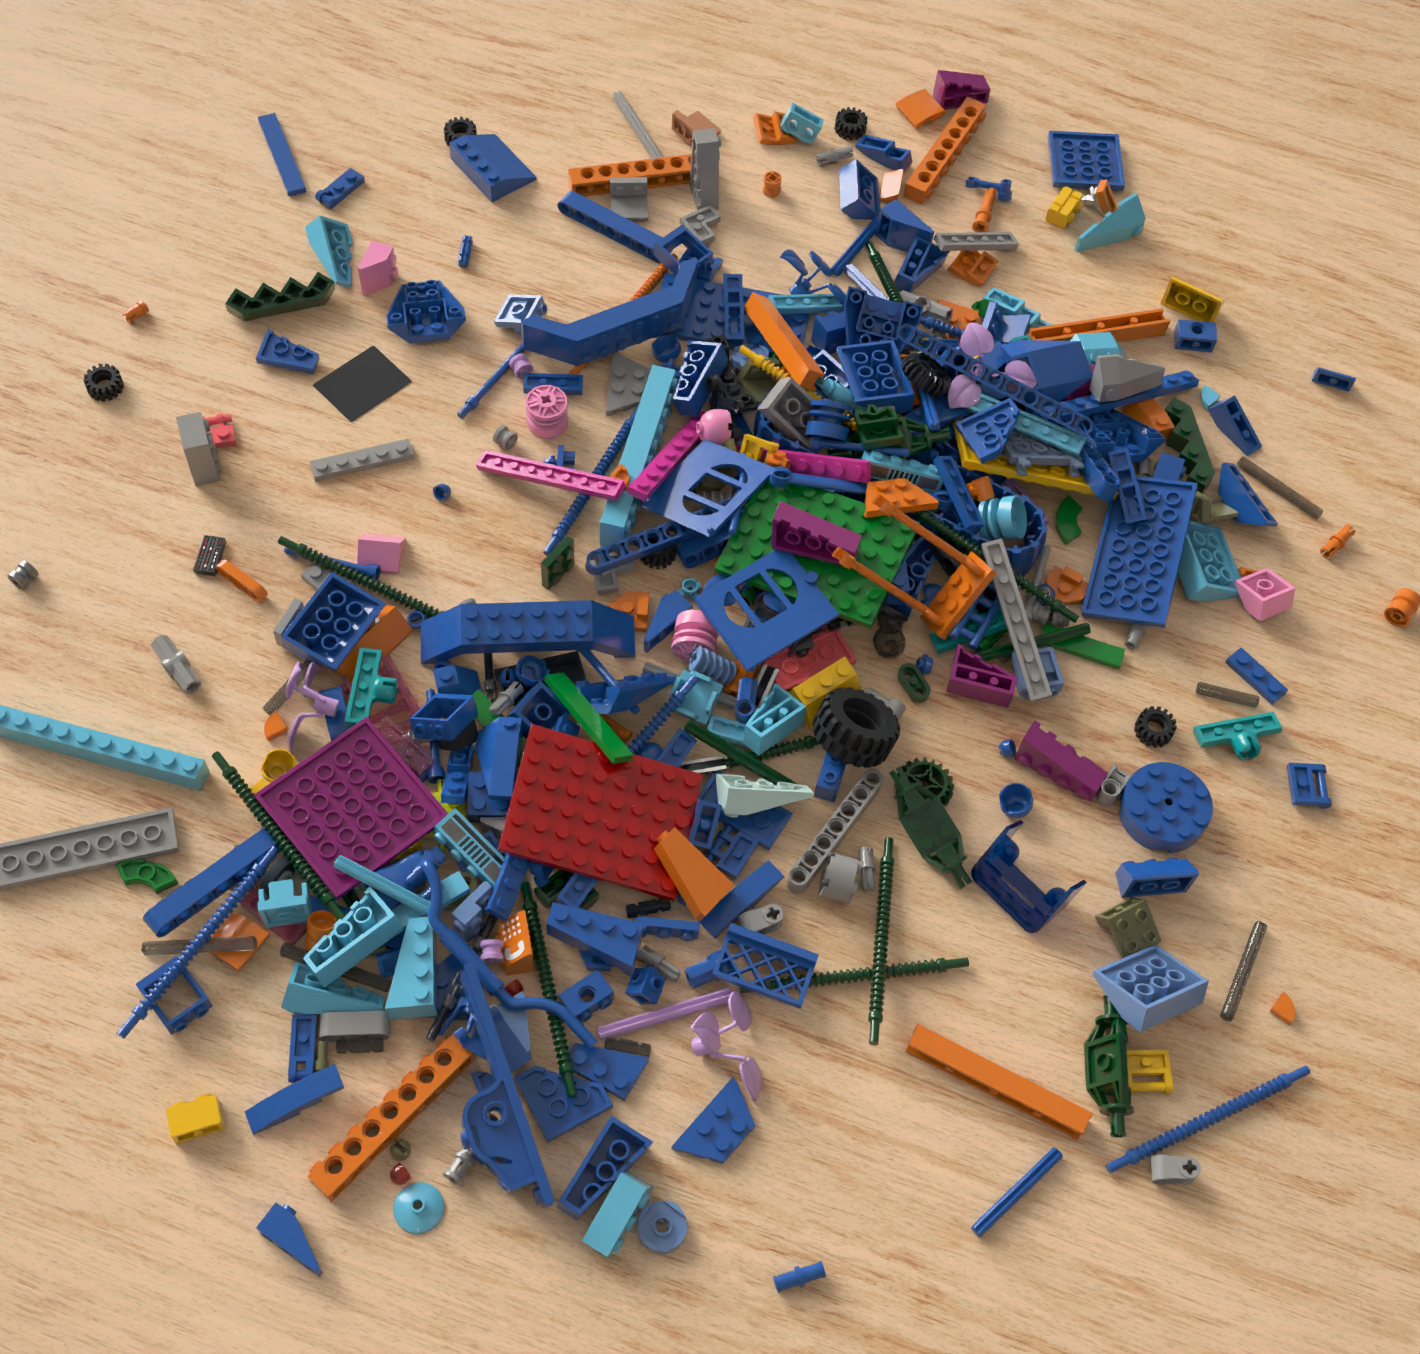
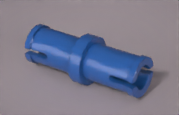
M822 1261L802 1268L799 1266L794 1267L793 1271L773 1276V1280L779 1293L796 1286L804 1287L805 1283L825 1278L826 1273Z

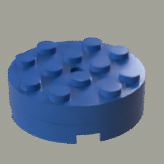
M1169 762L1151 763L1138 769L1127 782L1119 799V817L1126 832L1143 847L1150 850L1155 848L1168 850V853L1180 852L1195 844L1209 825L1213 814L1212 798L1204 782L1191 770Z

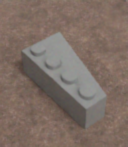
M715 128L695 130L692 135L690 188L697 210L712 205L714 209H719V147H721V139L719 135L717 136Z

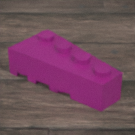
M780 501L772 521V549L841 565L839 563L840 560L832 556L837 547L848 552L856 560L860 553L862 535Z

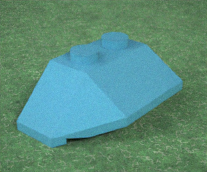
M1110 332L1075 334L1070 340L1081 341L1089 366L1096 365L1097 357L1101 355L1117 354L1127 359L1125 350Z

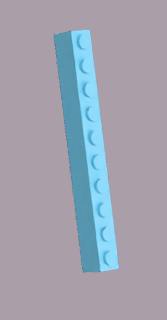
M0 705V737L199 791L202 790L210 772L204 759Z

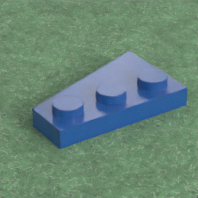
M267 329L256 356V362L259 364L314 374L320 359L318 353L300 344L295 345L289 342L288 338L275 335L274 331Z
M574 1043L569 1051V1057L572 1058L571 1063L574 1066V1073L590 1082L602 1084L606 1091L623 1101L626 1100L649 1061V1057L594 1046L588 1049L586 1045Z

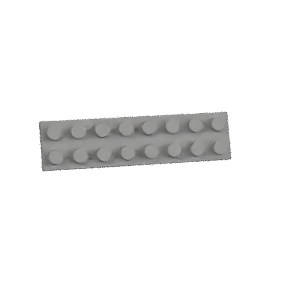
M170 807L0 843V890L114 866L117 863L128 860L146 859L178 852L179 844L174 810Z

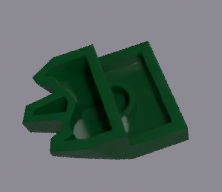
M868 405L867 412L855 410L857 435L863 450L904 444V436L899 428V418L895 410L888 406L878 410L875 405Z

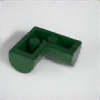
M560 869L548 878L549 882L545 886L534 888V893L539 902L545 908H550L552 902H557L555 899L574 873ZM592 888L579 908L584 910L591 908L597 902L599 893Z

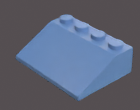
M1156 944L1093 971V976L1122 1019L1140 1032L1203 1004L1209 983L1207 979Z

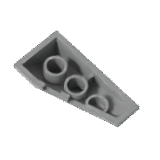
M1117 354L1101 355L1097 357L1089 390L1098 402L1117 401L1160 386L1166 368L1148 362H1138L1133 358L1126 359Z

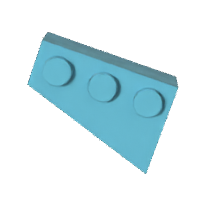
M775 683L770 694L764 698L760 708L756 709L746 723L743 744L759 756L804 725L807 706Z
M629 1171L620 1173L582 1241L606 1257L612 1256L613 1253L617 1254L624 1243V1240H622L626 1231L630 1232L637 1221L636 1215L648 1202L653 1186Z

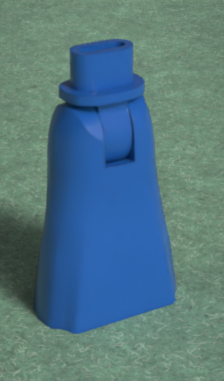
M435 846L430 850L424 849V853L423 851H417L409 854L401 860L374 872L412 892L428 879L425 874L413 885H409L405 881L423 858L429 859L436 869H439V865L447 859L440 848ZM371 887L390 910L401 903Z

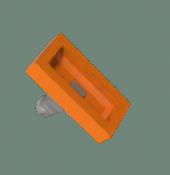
M1100 180L1095 190L1093 186L1089 188L1091 195L1083 196L1082 202L1094 205L1104 218L1105 214L1109 211L1113 213L1117 210L1108 180Z

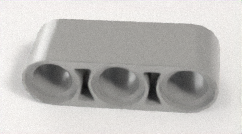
M386 1011L325 1012L320 1015L319 1040L382 1041L390 1038V1020Z

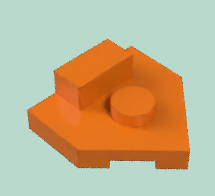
M1054 566L1044 583L1054 589L1055 600H1061L1063 602L1062 605L1081 603L1088 587V583L1083 581L1084 575L1067 566L1064 570Z
M628 591L608 605L611 608L633 615L634 631L646 632L650 592Z

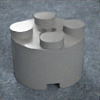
M830 852L825 862L829 863V866L827 865L822 872L819 896L842 903H850L852 895H855L858 882L855 881L856 874L859 875L862 861Z

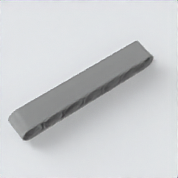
M868 769L862 775L793 866L787 881V887L792 893L801 894L808 888L826 864L829 853L835 852L877 796L883 782V775L879 770ZM872 780L876 784H870L868 781ZM861 796L865 800H858L856 797ZM844 812H849V813H851L853 816H846V815H844L843 813H844ZM832 828H836V829H838L840 832H839V833H835V832H833L831 829H832ZM818 845H826L828 849H821ZM807 861H812V862H814L816 865L810 866V865H808L806 862H807ZM793 878H800L803 882L797 883Z

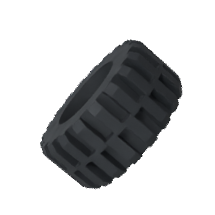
M842 687L829 692L812 721L814 736H816L817 742L822 744L823 749L831 753L835 759L842 760V763L852 764L858 768L862 766L864 768L875 767L884 762L900 736V725L897 716L893 715V710L887 707L881 699L875 698V695L867 694L861 689L854 690L852 687L845 689Z

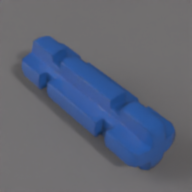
M464 235L462 238L460 256L458 258L459 267L466 268L469 264L468 260L470 259L473 238L470 235Z

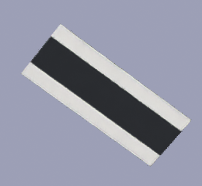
M763 665L757 678L758 687L755 705H762L779 669Z
M721 755L684 761L681 763V768L696 773L726 769L724 757Z

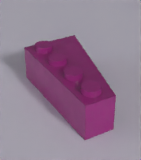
M1034 720L1025 734L1014 759L1022 766L1029 767L1038 772L1040 776L1056 782L1060 787L1076 793L1081 799L1092 802L1108 772L1087 757L1082 756L1080 758L1075 748L1069 744L1063 745L1056 740L1057 735L1051 731L1046 733L1039 728L1041 724Z

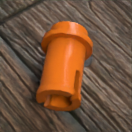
M137 301L135 306L122 312V314L125 316L126 321L131 323L143 314L146 316L149 308L144 301Z

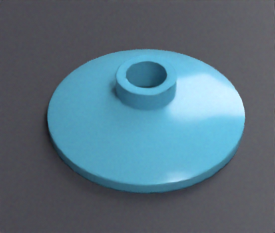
M417 1182L406 1186L399 1192L394 1202L393 1212L395 1220L402 1229L409 1233L421 1234L430 1231L440 1222L443 1216L444 1201L442 1195L434 1186L428 1183ZM422 1202V1208L419 1210L414 1209V1203Z

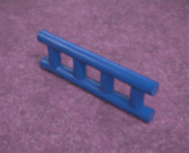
M991 580V582L987 585V588L995 591ZM982 592L956 624L950 637L957 640L961 635L971 640L969 647L972 650H976L1000 607L997 595L994 601H991L982 596ZM977 603L989 609L985 617L973 612ZM969 619L980 624L976 633L964 628Z

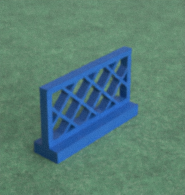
M730 923L711 977L801 1009L819 954ZM728 943L738 946L741 952L731 956L727 949ZM758 953L763 960L753 964L749 954ZM744 957L748 967L738 970L734 960ZM775 960L780 961L785 969L775 972L771 962ZM730 963L734 972L725 974L719 972V968L721 965ZM766 965L771 974L761 978L756 968ZM799 968L808 971L805 978L797 980L793 970ZM752 971L756 980L753 982L744 981L741 974ZM788 973L793 982L783 986L778 976ZM774 979L778 989L769 990L763 982ZM796 986L800 994L799 1000L789 997L786 990Z

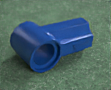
M745 677L739 679L735 718L738 722L745 724L755 711L758 681L753 678ZM746 708L750 710V712L748 714H742L740 712V709Z
M721 950L710 954L706 960L684 969L686 979L692 989L716 979L711 976ZM730 963L721 965L719 968V972L725 974L734 972Z

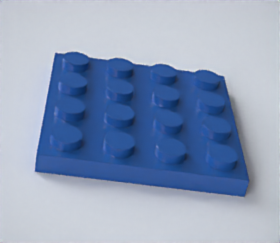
M1049 130L1048 145L1053 187L1064 188L1066 186L1069 188L1089 189L1093 186L1095 189L1100 180H1108L1111 190H1124L1125 181L1119 134Z

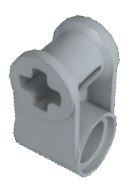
M1114 764L1096 794L1097 802L1102 806H1112L1124 790L1132 774H1126Z
M769 904L740 914L738 921L740 926L766 934L776 931L781 927L783 910L779 905Z
M1164 1154L1151 1156L1152 1183L1158 1185H1189L1200 1174V1163L1193 1157Z

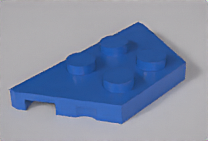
M734 1077L730 1079L672 1145L671 1149L673 1151L693 1154L694 1157L708 1158L713 1162L724 1164L755 1128L753 1118Z

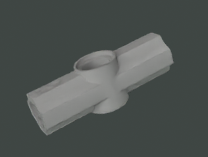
M904 290L900 292L903 302L908 301L920 305L927 304L921 316L925 318L932 317L935 321L939 320L940 323L944 321L945 325L950 322L953 312L952 308L933 302L924 296L920 297Z
M167 635L156 637L151 646L160 658L168 675L175 679L185 694H192L197 691L202 684L191 669V665L183 652L178 651Z

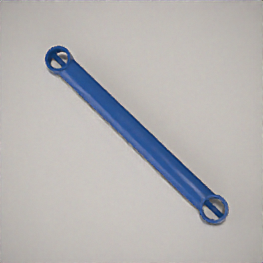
M774 467L771 470L769 479L770 483L776 487L784 488L791 484L862 495L866 494L867 483L791 473L790 470L784 467ZM936 490L934 493L926 492L939 501L937 509L949 510L952 507L953 502L947 490Z

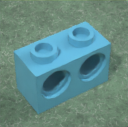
M792 103L782 119L780 128L787 134L798 137L802 142L812 145L822 129L824 119Z

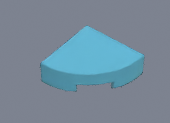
M1207 385L1203 387L1200 393L1203 407L1208 410L1221 396Z

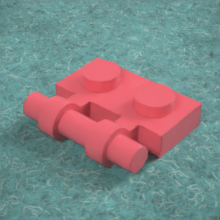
M221 413L208 418L202 416L203 420L208 419L209 425L218 424V427L210 428L209 431L212 433L216 448L236 445L233 425L225 426V423L233 422L231 414L223 415Z

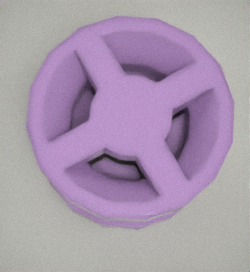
M517 354L509 361V366L514 370L517 378H524V373H532L533 366L528 362L525 354Z
M488 939L480 942V947L482 948L480 958L485 963L504 961V955L502 954L504 941Z

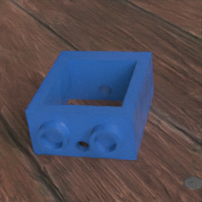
M683 224L655 243L653 255L675 276L678 274L680 262L669 252L680 244H683L699 259L697 275L701 271L709 269L712 265L713 252Z
M436 693L409 719L414 738L453 741L479 714L474 695Z
M176 957L136 983L143 996L150 994L149 989L155 988L154 983H159L158 978L164 977L163 973L168 972L167 968L173 966V961L177 962ZM185 966L184 972L180 971L179 974L183 975L200 1000L170 1021L158 1004L151 1006L171 1035L184 1030L189 1022L204 1016L209 1011V1008L212 1007L210 1000Z

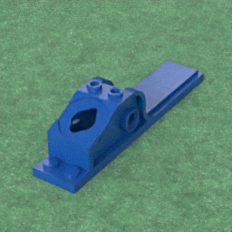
M474 963L465 964L463 972H460V982L495 1083L490 1088L476 1093L467 1101L462 1115L463 1132L460 1133L461 1142L464 1150L469 1149L471 1155L481 1166L484 1164L499 1180L497 1183L507 1194L535 1185L532 1194L536 1205L541 1203L543 1209L555 1203ZM496 1111L500 1114L501 1119L491 1121L488 1113ZM497 1157H502L503 1164L497 1163Z

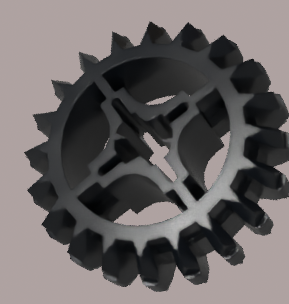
M912 351L903 360L901 366L904 375L919 390L921 389L924 393L937 398L947 393L951 386L952 378L935 359L925 355L923 352Z

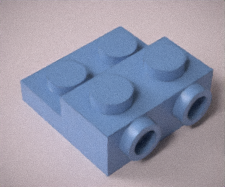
M509 294L494 323L496 327L513 328L516 333H521V320L538 314L540 317L546 315L547 305L541 295Z
M1053 647L1038 649L1052 697L1056 696L1061 692L1064 681ZM1012 652L1010 657L1017 677L1016 687L1019 696L1030 700L1015 652Z
M485 881L451 913L452 925L455 931L468 943L473 938L475 939L476 936H479L484 926L483 916L486 917L490 914L485 911V908L492 893V887Z

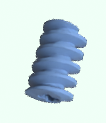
M700 645L693 651L688 669L689 671L696 670L695 672L703 673V675L712 678L714 682L724 684V682L730 683L734 679L737 665L721 655H716L715 652L709 651L707 648H702Z

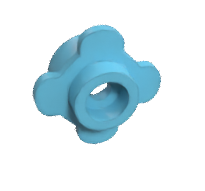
M695 579L682 580V588L678 592L682 596L690 597L693 600L698 595L702 585Z

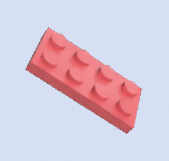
M827 630L818 636L812 637L815 646L809 651V655L802 658H797V656L789 658L788 652L791 648L789 646L764 661L763 665L779 669L774 684L776 683L789 692L844 656L851 666L856 664V658L839 630L833 632Z

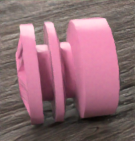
M541 385L533 388L526 397L527 427L532 434L543 439H552L565 432L568 426L567 397L558 387Z
M687 610L678 614L671 646L672 654L677 659L690 663L693 651L700 645L702 648H707L716 654L719 634L701 610Z

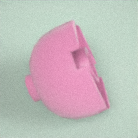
M711 409L701 417L700 422H697L696 432L699 434L701 441L706 439L722 445L731 438L732 430H728V423L732 424L729 411Z

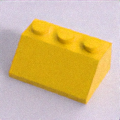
M1172 276L1160 304L1194 320L1214 323L1225 300Z
M845 656L794 687L789 692V694L807 706L804 721L811 731L813 730L812 721L829 692L842 687L844 689L847 687H852L854 690L861 689L858 675Z

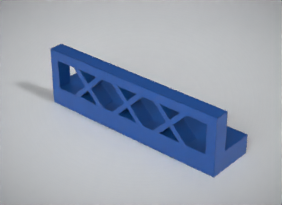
M937 456L933 462L943 481L941 488L948 491L953 502L951 510L958 524L959 522L962 523L961 527L973 533L978 532L985 524L953 457Z

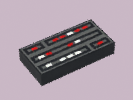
M204 535L193 568L195 574L216 576L217 570L215 567L220 563L226 544L225 538Z

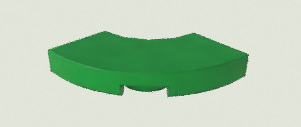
M1070 495L1061 502L1056 513V530L1065 545L1079 537L1082 533L1077 523V516L1082 512L1083 508Z
M134 859L115 864L126 886L145 884L158 894L179 884L172 872L160 863L145 861V859Z

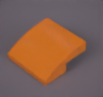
M926 89L916 91L895 103L896 108L915 129H918L927 121L933 123L946 113Z
M774 111L772 116L755 113L753 121L760 144L785 145L795 143L796 137L792 134H787L780 128L784 113Z
M985 250L982 254L978 251H961L947 271L970 284L981 287L999 261Z
M234 911L220 929L208 940L207 944L203 946V949L219 961H224L234 970L240 972L267 941L270 934L248 918Z

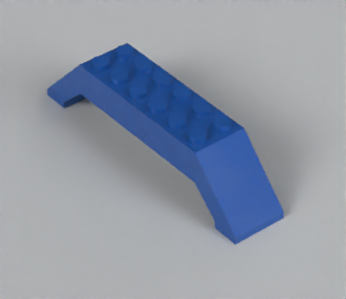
M694 257L679 263L678 274L672 286L572 323L563 324L544 319L539 314L521 320L522 347L525 350L579 366L681 328L696 287L697 258Z
M592 600L460 604L421 622V664H436L440 659H451L461 654L595 650L612 655L614 658L635 657L634 616Z

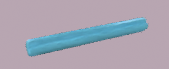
M342 855L336 859L334 864L336 869L428 916L430 901Z

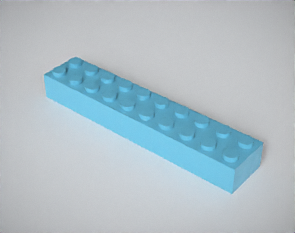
M652 365L619 465L622 464L627 469L630 478L629 486L658 455L656 450L662 444L663 436L661 434L666 432L668 424L666 419L667 417L670 418L672 413L671 403L674 402L673 395L678 380L675 378L674 369ZM623 490L617 501L607 499L600 520V546H607L632 536L630 530L631 527L636 525V511L641 510L639 498Z

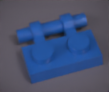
M726 825L716 835V841L711 846V849L706 850L705 857L711 863L713 860H718L716 868L736 880L757 848L759 841L740 830L734 837L730 835L733 828ZM724 844H728L730 846L725 853L720 851Z

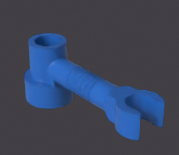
M968 177V180H966L965 187L967 188L979 187L990 189L992 187L998 192V200L1010 201L1012 199V181L1009 179H1002L1001 183L983 181L975 177Z

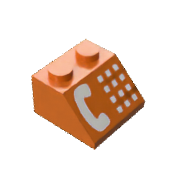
M523 910L509 917L508 920L500 922L498 924L499 932L495 933V939L504 941V947L502 948L504 961L499 962L500 969L505 968L506 976L534 971L526 913Z

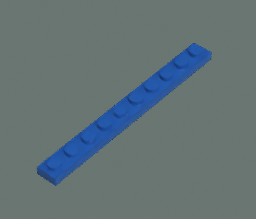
M1187 370L1163 376L1160 386L1117 401L1098 402L1095 396L1091 394L1060 403L1086 416L1198 387L1199 379ZM1053 404L1043 407L1046 413H1050L1054 409ZM1036 411L1033 412V415L1054 424L1057 423ZM1070 411L1062 413V421L1072 419Z
M562 716L558 718L554 731L577 737L580 726ZM506 854L485 908L486 912L503 922L509 919L528 869L529 860Z
M679 728L656 761L679 767L698 740ZM574 873L555 900L560 904L578 908L598 880Z

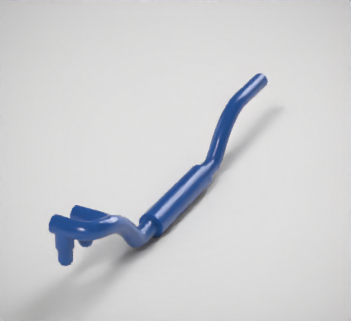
M423 858L405 881L409 885H413L426 874L430 886L421 897L428 901L431 899L428 914L429 924L441 937L440 942L448 948L463 966L473 962L483 988L491 997L495 996L506 1008L514 1011L538 1009L550 1012L558 1016L587 1048L591 1049L598 1040L565 1006L539 997L513 998L503 988L504 983L454 929L450 930L442 922L440 913L443 898L442 891L445 886L440 880L434 864L429 859Z

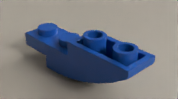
M475 745L450 752L447 774L441 793V803L464 804L467 801L469 772H472Z

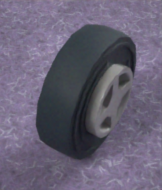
M285 856L277 859L267 869L261 880L260 889H264L267 895H269L270 882L292 879L295 873L294 865L290 864L291 860H287Z

